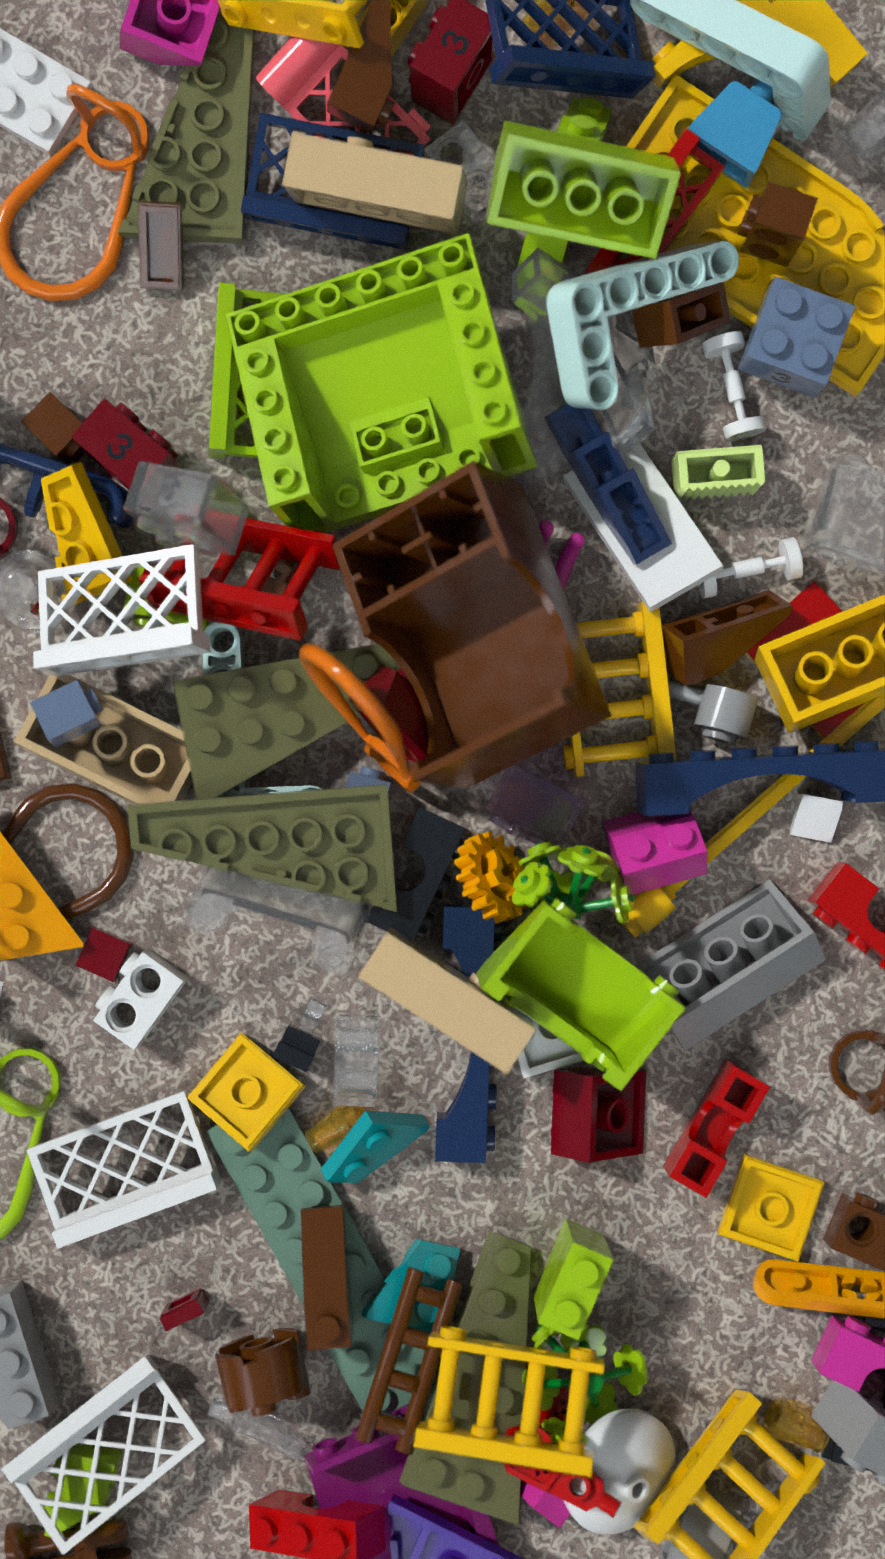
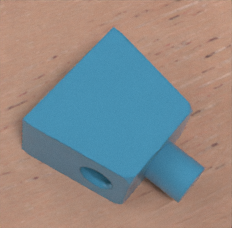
M756 79L750 89L738 81L730 82L688 127L690 131L700 137L698 147L725 166L722 173L746 189L750 186L782 116L781 110L771 104L774 99L772 87Z

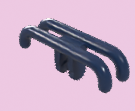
M0 443V465L9 464L34 473L23 510L26 516L34 518L40 511L44 499L41 478L70 465ZM86 471L94 492L109 499V521L121 528H128L132 524L134 516V504L131 495L124 487L111 479Z

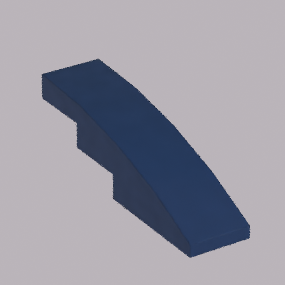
M567 403L544 416L547 425L585 492L633 564L636 565L671 545L672 542L634 468H627L609 431L603 433L592 410L574 408Z

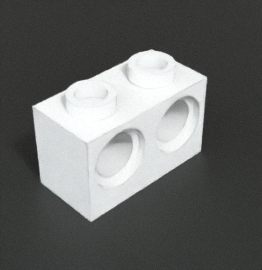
M150 949L143 951L140 955L134 952L127 959L120 970V973L124 975L122 981L116 989L109 986L95 1005L100 1011L93 1021L133 1050L142 1045L189 979L187 975ZM145 968L154 969L159 974L161 981L157 990L147 989L143 985L141 975ZM120 1003H128L135 1009L136 1018L134 1023L126 1024L119 1019L117 1008Z

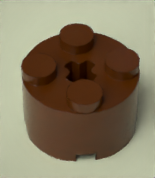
M273 1329L274 1338L261 1337L254 1339V1335L244 1336L225 1344L219 1349L220 1354H215L226 1406L230 1413L250 1409L253 1417L263 1416L274 1412L277 1409L276 1403L285 1399L296 1400L306 1397L311 1393L297 1329Z

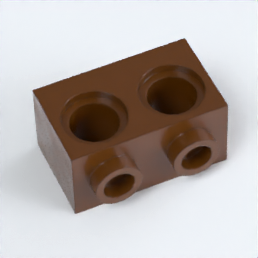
M768 182L761 196L753 195L749 208L745 211L738 231L739 236L745 237L740 252L788 267L805 239L818 198Z
M856 1192L854 1198L842 1193L823 1240L831 1249L885 1271V1211L879 1209L881 1202L860 1192ZM857 1216H865V1227L860 1232L850 1233V1222Z

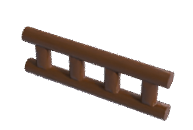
M410 1266L407 1269L355 1436L356 1440L367 1444L372 1443L375 1430L399 1436L395 1450L407 1455L412 1454L416 1428L422 1421L442 1354V1348L428 1346V1338L433 1331L440 1332L441 1326H451L463 1287L462 1282L447 1278L444 1291L421 1285L424 1271ZM415 1301L438 1308L431 1333L408 1327ZM402 1344L425 1350L417 1376L395 1370ZM389 1387L412 1393L404 1419L381 1413Z

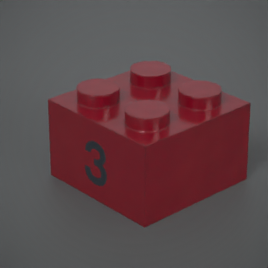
M449 0L446 7L440 5L437 8L429 25L431 32L424 43L418 41L415 44L407 62L410 66L408 83L411 84V101L453 126L496 57L488 13L466 0Z
M104 398L73 433L71 438L90 458L151 509L159 499V495L164 492L161 488L163 482L168 478L176 479L183 472L175 462L179 455L171 449V444L155 430L152 429L147 435L145 433L147 428L139 421L140 418L126 405L120 402L114 407ZM168 483L166 488L168 489L172 483Z

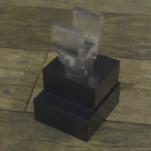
M312 998L299 1026L288 1025L272 1057L307 1073L322 1039L313 1034L327 1004Z

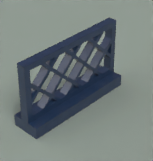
M485 0L496 54V61L489 68L492 84L631 99L655 78L653 62L642 60L630 0H574L589 13L585 20L566 3L568 0H546L554 8L549 16L533 0H515L519 5L513 12L502 0ZM603 5L617 6L619 24L601 8ZM522 8L540 25L535 34L516 16ZM558 13L575 30L571 38L553 21ZM592 18L610 35L605 42L588 25ZM509 26L526 45H508L505 28ZM545 30L562 49H549L538 37ZM580 35L597 53H584L574 41ZM613 40L626 51L627 58H620L609 47Z
M260 113L247 193L243 195L241 213L246 219L407 251L410 236V226L298 204L292 198L284 197L288 193L284 187L274 194L258 192L260 175L274 165L281 176L284 177V171L278 162L288 156L289 146L274 156L266 145L269 126L286 129L290 136L293 131L305 133V135L327 137L330 140L339 139L347 141L348 137L362 138L373 143L372 148L379 147L388 149L386 151L410 153L423 158L425 149L423 144ZM265 150L270 159L262 164Z

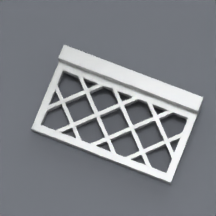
M194 545L38 571L41 650L33 651L34 668L54 676L211 653L210 636L203 633L199 550ZM185 559L186 573L175 586L163 575L175 560ZM143 566L151 574L136 592L124 581L135 567ZM105 573L112 581L97 598L86 587L96 574ZM66 579L74 587L59 605L53 599L52 581ZM160 580L172 592L159 609L156 610L145 598ZM121 587L133 598L120 615L117 616L106 605ZM83 594L93 603V606L79 622L68 611L80 595ZM181 598L188 604L189 623L174 625L166 616ZM142 605L153 616L143 630L134 631L126 623L138 607ZM103 611L114 623L104 636L96 637L88 629ZM65 618L75 629L65 642L55 644L54 630L61 620ZM160 623L165 625L164 627H158ZM122 629L126 632V633H120V634H119V632H120Z
M186 1090L51 1139L26 1150L55 1228L52 1236L57 1249L217 1190L222 1180L217 1166L213 1165L193 1107L187 1098ZM176 1103H180L185 1117L179 1133L157 1123L163 1108ZM156 1111L152 1120L144 1117V1115ZM135 1120L149 1127L140 1147L118 1137L125 1122ZM116 1126L113 1135L103 1131ZM187 1127L189 1128L192 1139L184 1135ZM153 1130L176 1139L167 1160L145 1150ZM94 1134L109 1141L101 1161L79 1152L85 1137ZM77 1140L74 1149L65 1146V1144ZM180 1142L197 1150L201 1161L200 1165L185 1169L171 1162ZM114 1144L136 1154L127 1174L106 1165ZM55 1149L70 1156L61 1176L46 1170L41 1153ZM141 1157L163 1166L157 1181L147 1184L132 1177ZM75 1159L97 1169L88 1189L66 1179ZM168 1169L176 1172V1174L164 1178ZM102 1171L124 1181L117 1196L107 1198L93 1191ZM51 1181L57 1183L55 1190H53ZM128 1184L137 1187L136 1189L125 1192ZM63 1186L84 1196L79 1209L66 1215H62L57 1201ZM89 1198L98 1202L86 1207Z
M146 1355L5 1465L2 1471L10 1483H15L62 1555H64L206 1441V1438L158 1371V1367L150 1355ZM153 1383L156 1384L164 1396L162 1415L137 1412L140 1393ZM134 1399L132 1411L120 1410ZM169 1404L178 1417L167 1416ZM112 1415L131 1417L126 1443L102 1440L105 1421ZM136 1418L161 1421L156 1447L132 1444ZM166 1422L184 1424L193 1437L180 1450L162 1447ZM98 1427L96 1439L85 1438V1436ZM75 1444L95 1445L91 1471L67 1468L70 1448ZM101 1446L125 1449L121 1475L97 1472ZM131 1450L155 1453L153 1471L145 1478L127 1476ZM161 1454L173 1455L159 1466ZM61 1455H63L61 1467L49 1466L52 1462H54ZM41 1471L59 1473L55 1499L38 1497L28 1481ZM65 1474L90 1477L85 1503L61 1500ZM96 1478L120 1481L117 1501L112 1505L91 1504ZM126 1482L137 1483L124 1494ZM44 1505L53 1506L52 1517ZM59 1508L84 1510L81 1529L67 1540L57 1526ZM90 1511L102 1512L88 1523Z

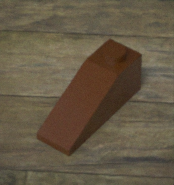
M390 0L372 1L360 28L364 43L360 48H351L327 102L328 113L372 135L377 124L385 127L395 105V102L389 100L392 89Z
M766 590L663 624L662 633L667 672L685 686L699 684L707 678L722 674L792 613V605L772 591Z
M343 1205L301 1208L304 1312L308 1351L351 1347L354 1327Z

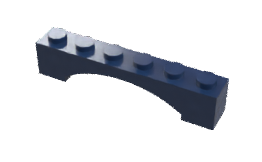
M880 741L854 742V749L839 750V743L813 744V752H798L797 745L773 746L772 754L757 755V748L731 749V756L716 757L715 750L690 751V759L675 760L673 752L649 753L648 761L635 762L637 812L646 816L690 814L689 805L711 790L740 779L769 774L803 775L817 779L841 791V800L848 802H885V748H880Z
M444 905L443 949L452 950L463 974L470 978L472 973H477L485 961L493 954L494 941H502L503 922L496 924L493 918L484 920L481 908L473 911L471 906ZM472 1051L464 1079L453 1102L446 1112H437L435 1161L486 1163V1151L495 1150V1126L487 1125L488 1109H496L497 1084L489 1083V1067L495 1066Z

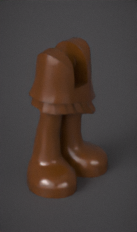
M106 1520L71 1548L75 1550L74 1554L48 1558H29L37 1553L59 1550L51 1537L44 1536L45 1530L31 1529L21 1522L8 1523L5 1529L4 1546L6 1559H132L131 1549L128 1547L101 1551L96 1549V1547L115 1544L126 1539L129 1536L127 1521ZM82 1522L78 1523L77 1528L66 1529L62 1532L67 1540L81 1529Z

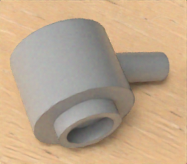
M669 681V696L671 698L699 705L694 725L703 729V737L731 745L735 744L736 739L747 740L758 702L757 697L719 685L706 684L705 688L702 689Z

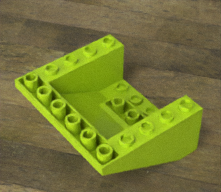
M469 233L226 314L268 504L286 526L327 533L379 517L473 460L506 477L538 467Z

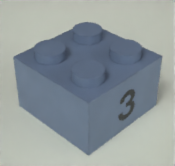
M775 276L765 292L737 370L816 398L827 385L855 305Z

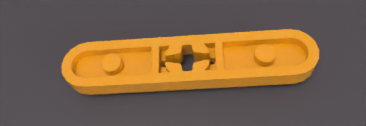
M778 1259L762 1262L755 1272L753 1278L754 1292L767 1304L885 1319V1272ZM853 1285L859 1286L861 1293L866 1294L864 1299L857 1298V1293L851 1291Z

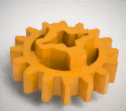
M491 831L483 834L478 833L464 840L465 844L457 848L461 857L455 859L454 864L461 869V874L456 876V880L464 883L462 885L464 888L462 891L463 897H469L473 900L471 909L475 911L481 908L483 919L493 918L496 924L503 921L507 922L522 915V910L529 906L526 904L517 906L512 902V895L516 890L513 887V883L524 869L518 863L522 858L513 855L515 850L513 844L507 847L504 846L503 836L499 835L494 838Z

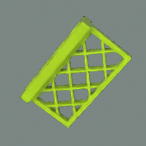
M219 282L208 457L225 458L226 455L258 458L255 445L252 447L234 445L235 430L249 420L246 406L237 397V390L242 385L241 380H238L239 371L226 314L242 309L243 301L261 303L285 295L284 293L236 289V284ZM236 407L244 414L237 421Z

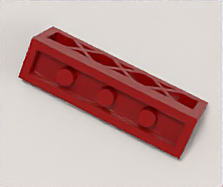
M687 128L667 155L674 158L681 171L678 181L679 188H676L674 196H680L683 212L678 219L667 220L665 228H670V230L661 240L657 254L666 252L725 168L724 165L698 147L700 137ZM691 158L711 171L703 184L685 187L683 169ZM695 193L687 205L686 194ZM601 248L585 270V275L645 257H635L634 254L629 253L630 258L620 259L624 252Z

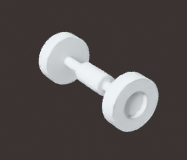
M741 331L728 332L704 341L702 347L705 358L719 356L723 358L726 373L723 374L729 403H734L738 421L723 427L725 440L731 442L763 433L767 430L763 416L746 418L742 403L746 397L739 370H734L730 355L745 347L743 333Z
M794 537L781 539L779 541L780 557L767 560L757 557L733 562L732 567L723 569L722 572L698 585L701 597L704 599L717 595L716 579L732 575L735 579L762 574L765 572V568L782 565L784 576L788 581L801 578L803 575V562L797 540Z

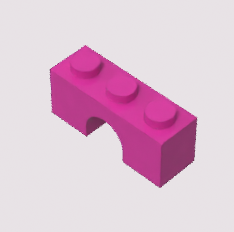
M831 1315L811 1358V1362L821 1375L859 1392L869 1373L876 1369L885 1368V1337L882 1339L870 1333L871 1327L855 1317L848 1315L846 1320Z

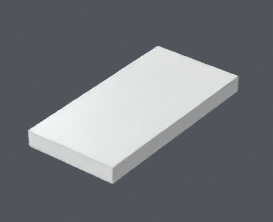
M634 435L616 445L627 468H634L672 542L671 545L634 565L604 522L574 471L572 470L563 475V480L648 611L652 612L722 572L723 564Z

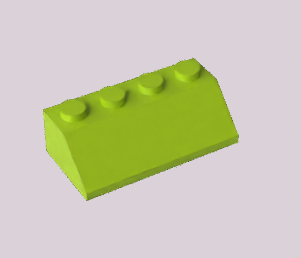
M504 120L494 163L487 224L656 259L681 171L673 157Z

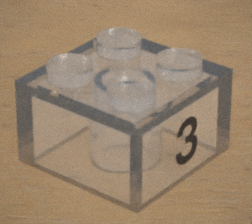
M143 461L138 463L123 508L125 512L137 521L136 526L139 529L152 533L156 537L155 542L169 549L177 548L181 545H194L198 548L199 554L216 558L218 553L235 556L250 509L216 475Z

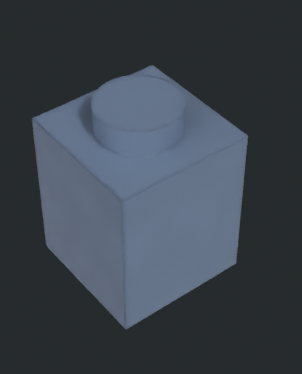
M78 680L30 702L48 741L55 748L102 725L97 713L103 711V708L92 687L85 690Z

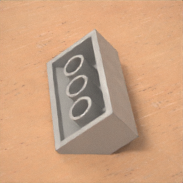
M769 879L635 966L654 981L660 975L680 990L676 998L683 1004L685 1010L674 1022L670 1030L683 1049L687 1050L826 959L814 931Z

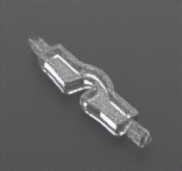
M213 1398L207 1416L232 1424L231 1429L233 1431L268 1444L282 1454L301 1462H305L303 1455L312 1452V1447L316 1443L328 1439L314 1432L308 1435L307 1438L300 1437L294 1432L290 1422L269 1414L253 1417L250 1409L230 1413L226 1403L216 1398Z

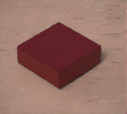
M94 926L90 930L75 966L115 982L132 942Z
M203 1289L195 1290L165 1306L159 1318L165 1332L204 1314L209 1301Z

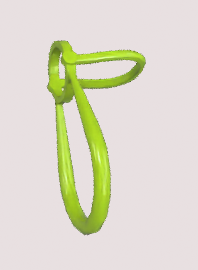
M33 1047L18 1048L0 1058V1077L11 1059L27 1055L40 1059L48 1067L52 1076V1088L45 1096L41 1105L26 1103L1 1089L0 1080V1106L7 1113L19 1117L31 1116L36 1119L28 1148L41 1143L46 1112L49 1110V1107L52 1108L60 1096L59 1091L61 1088V1073L55 1060L45 1051ZM26 1153L9 1210L0 1219V1240L5 1238L21 1221L32 1194L35 1173L28 1153Z

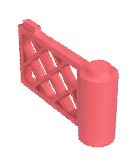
M291 36L255 77L261 86L294 119L331 127H355L345 121H332V114L327 112V102L333 91L331 88V72L342 59L346 61L349 55V51L343 45ZM325 79V90H315ZM309 96H326V121H309L298 108ZM390 96L389 100L395 102L392 111L402 121H390L389 117L385 125V137L390 138V127H408L419 138L416 143L423 144L426 147L432 140L426 134L431 126L414 108L407 114ZM355 127V131L361 132V129ZM396 152V153H401V154H406V155L414 156V154H410V153Z

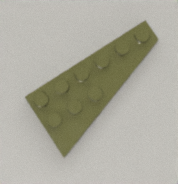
M221 8L201 66L183 67L180 75L181 82L174 99L171 98L148 155L149 162L140 184L137 183L132 195V205L126 219H123L118 230V234L124 238L139 239L138 202L144 200L182 203L183 241L244 244L245 217L241 213L243 195L247 193L255 30L228 25L222 15Z
M379 644L329 652L363 684L381 665L396 671L401 668L393 657ZM300 658L173 681L196 799L219 796L347 723L345 718L308 676L300 662ZM334 681V683L336 684V686L338 687V689L347 701L350 698V696L337 682ZM350 705V707L352 708V710L354 711V713L356 714V716H357V717L360 716V715L356 712V710Z
M387 784L128 805L131 849L180 861L193 862L226 872L231 871L268 882L314 893L319 892L344 898V900L361 902L397 912Z
M488 1231L455 1327L467 1330L466 1337L527 1346L530 1246ZM459 1351L451 1419L455 1421L454 1427L471 1429L472 1424L477 1423L485 1355ZM502 1359L494 1426L498 1428L497 1434L505 1435L508 1428L521 1425L525 1393L522 1374L526 1369V1361ZM439 1371L422 1421L428 1422L429 1416H433ZM413 1447L412 1454L407 1458L399 1481L404 1486L519 1526L521 1479L507 1473L503 1462Z

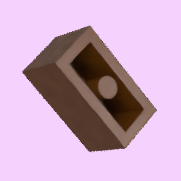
M724 282L632 309L639 348L680 344L731 322Z

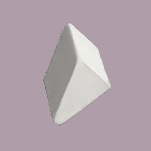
M797 794L789 835L831 843L842 812L843 801L807 794Z

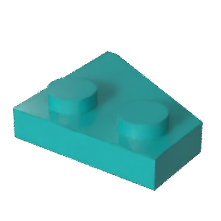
M365 1110L320 1170L327 1182L359 1183L427 1132L430 1125L422 1114Z
M417 1238L404 1254L403 1262L398 1267H395L385 1279L386 1285L371 1305L367 1303L363 1308L361 1316L365 1319L391 1324L408 1266L424 1271L421 1285L444 1291L447 1278L454 1279L460 1248ZM415 1301L408 1327L431 1332L438 1308Z

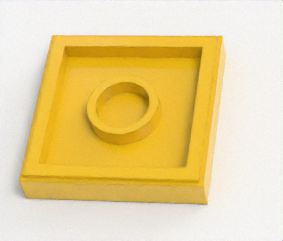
M241 1032L187 1098L241 1146L252 1153L306 1086Z
M743 1153L717 1232L721 1236L799 1262L825 1182L813 1176Z

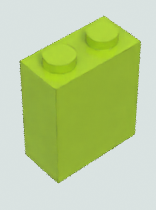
M567 1218L565 1219L533 1293L539 1324L579 1341L614 1260L603 1234Z

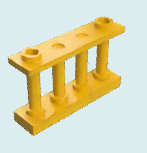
M217 0L222 15L230 26L360 48L364 43L355 16L368 0H345L342 4L332 3L329 0Z
M641 601L637 605L638 612H632V617L576 622L582 639L633 633L634 637L641 636L643 653H637L636 658L592 662V666L597 679L638 674L639 678H646L647 694L641 695V699L607 703L612 715L607 719L643 716L644 720L650 719L652 736H646L644 741L582 747L580 732L569 737L570 744L563 745L565 769H573L574 778L585 776L584 764L642 757H647L648 759L649 753L673 752L674 760L676 759L660 607L649 612Z
M441 1326L440 1332H432L428 1338V1346L442 1348L433 1416H429L428 1422L421 1421L417 1426L414 1447L591 1477L594 1450L585 1449L586 1443L582 1441L590 1372L603 1374L605 1359L596 1358V1350L570 1347V1353L477 1339L466 1337V1329L452 1326ZM459 1351L485 1355L477 1423H473L471 1429L454 1427L455 1421L451 1419ZM503 1358L529 1362L521 1427L519 1431L515 1432V1437L497 1434L498 1428L494 1426ZM546 1365L572 1369L564 1438L559 1439V1444L541 1441L542 1435L538 1434Z
M735 1390L640 1516L633 1528L645 1539L657 1545L662 1540L666 1541L669 1539L689 1559H715L680 1526L679 1516L688 1504H695L738 1544L728 1559H758L802 1496L809 1494L817 1486L821 1478L819 1472L826 1462L820 1457L805 1453L798 1460L756 1421L757 1415L755 1413L762 1403L748 1391ZM739 1434H746L788 1473L774 1495L731 1455L732 1450L730 1447ZM714 1469H721L763 1508L749 1530L706 1491V1484L704 1482Z

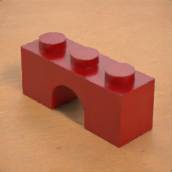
M837 862L807 900L816 908L812 915L831 929L837 924L849 933L845 940L864 955L869 950L882 959L878 966L885 972V930L879 931L874 928L868 918L869 903L879 891V888L849 864Z
M725 1058L663 1165L668 1176L707 1198L728 1162L725 1154L734 1133L742 1123L747 1122L750 1124L770 1086L762 1079Z
M277 1490L249 1504L250 1549L305 1559H372L386 1551L384 1505L347 1500L334 1507L314 1508L313 1494L287 1490Z

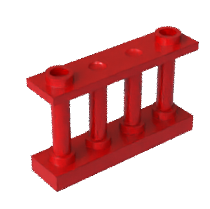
M183 506L180 513L190 536L184 546L194 545L198 548L199 553L205 543L225 547L208 577L200 578L202 619L302 641L309 628L300 603L304 591L318 566L340 570L332 544L336 543L335 536L321 531H310L214 512L210 509ZM242 551L262 555L245 586L239 587L224 583ZM280 558L300 562L283 594L276 595L262 592ZM185 559L175 560L170 570H167L163 575L175 586L186 573ZM146 568L138 579L141 586L151 574ZM159 580L146 598L149 604L159 609L172 591ZM180 598L170 612L188 616V604Z

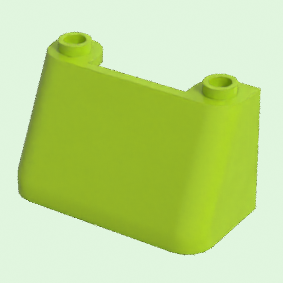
M558 898L552 904L543 900L478 970L476 974L480 986L498 1001L505 995L508 1005L514 1009L516 1007L560 1038L580 1053L583 1060L588 1064L592 1063L601 1071H606L603 1074V1078L621 1091L685 1010L683 1004L676 998L680 990L660 975L654 981L575 922L573 919L577 913Z

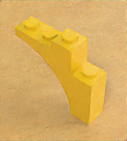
M736 0L818 42L825 49L829 57L830 89L853 70L868 54L825 0ZM683 40L676 46L670 41L652 59L656 63L653 67L655 72L653 81L661 88L672 80L675 74L680 75L690 68L717 58Z

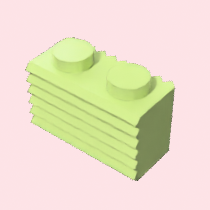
M762 445L677 451L675 457L671 460L673 492L678 500L684 498L687 501L690 497L696 500L698 496L702 499L706 496L712 499L714 495L720 498L723 494L728 498L731 493L735 497L739 493L743 496L750 493L753 496L765 482Z

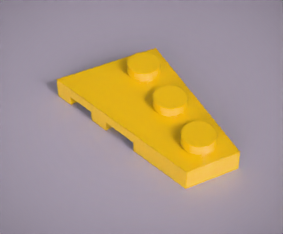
M82 462L70 465L41 478L49 530L56 534L59 556L54 557L56 568L123 557ZM105 573L96 574L86 589L96 597L102 594L112 579ZM131 574L124 581L126 584L133 582ZM64 579L66 593L61 594L62 601L74 587L66 579ZM81 594L74 605L88 600V598Z

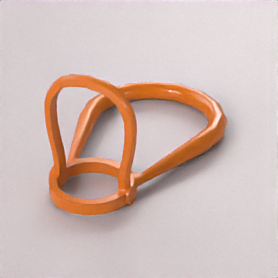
M79 84L68 85L66 95L82 118L80 122L81 133L18 184L0 206V265L6 277L26 294L51 302L77 300L97 290L116 269L124 245V237L118 234V230L123 219H126L128 215L135 166L139 161L144 160L149 151V130L139 111L130 104L110 101L99 93ZM81 98L97 106L90 111ZM107 113L117 118L127 128L131 137V146L134 151L130 156L122 160L110 161L101 158L90 146L89 134L99 117ZM80 146L85 149L89 159L100 168L109 171L123 170L126 174L100 262L88 275L73 283L51 285L33 279L19 267L11 251L10 230L15 215L70 154Z
M313 644L303 645L300 649V662L308 676L366 743L364 751L374 758L395 782L406 791L413 793L421 784L418 781H414L411 769L407 763L403 737L389 713L371 691L336 657L320 646ZM334 681L366 713L381 733L384 741L366 731Z

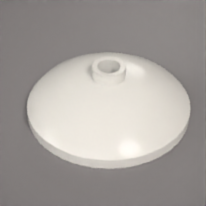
M620 1409L600 1417L583 1431V1434L589 1438L585 1449L594 1450L592 1470L604 1479L605 1491L622 1502L615 1517L612 1518L597 1507L586 1512L564 1501L571 1516L582 1527L597 1534L610 1535L632 1529L675 1471V1445L665 1425L646 1411L640 1409ZM576 1477L572 1482V1488L575 1493L582 1495L586 1491V1484L583 1479Z

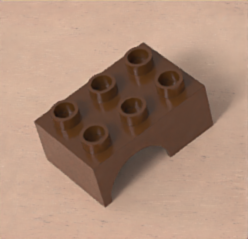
M473 460L332 544L364 637L379 644L393 657L409 679L422 706L428 729V751L422 761H415L409 764L414 781L467 789L612 716L522 484Z

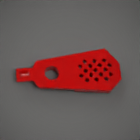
M521 1425L508 1428L505 1435L515 1437V1432L520 1430ZM539 1425L538 1434L542 1435L541 1441L553 1443L550 1439L551 1434ZM503 1462L507 1473L586 1512L597 1507L614 1518L622 1504L621 1501L605 1491L604 1479L593 1470L591 1477L553 1470H548V1473H546L545 1469L527 1468V1466ZM576 1477L583 1479L586 1484V1491L582 1495L575 1493L572 1488V1482Z

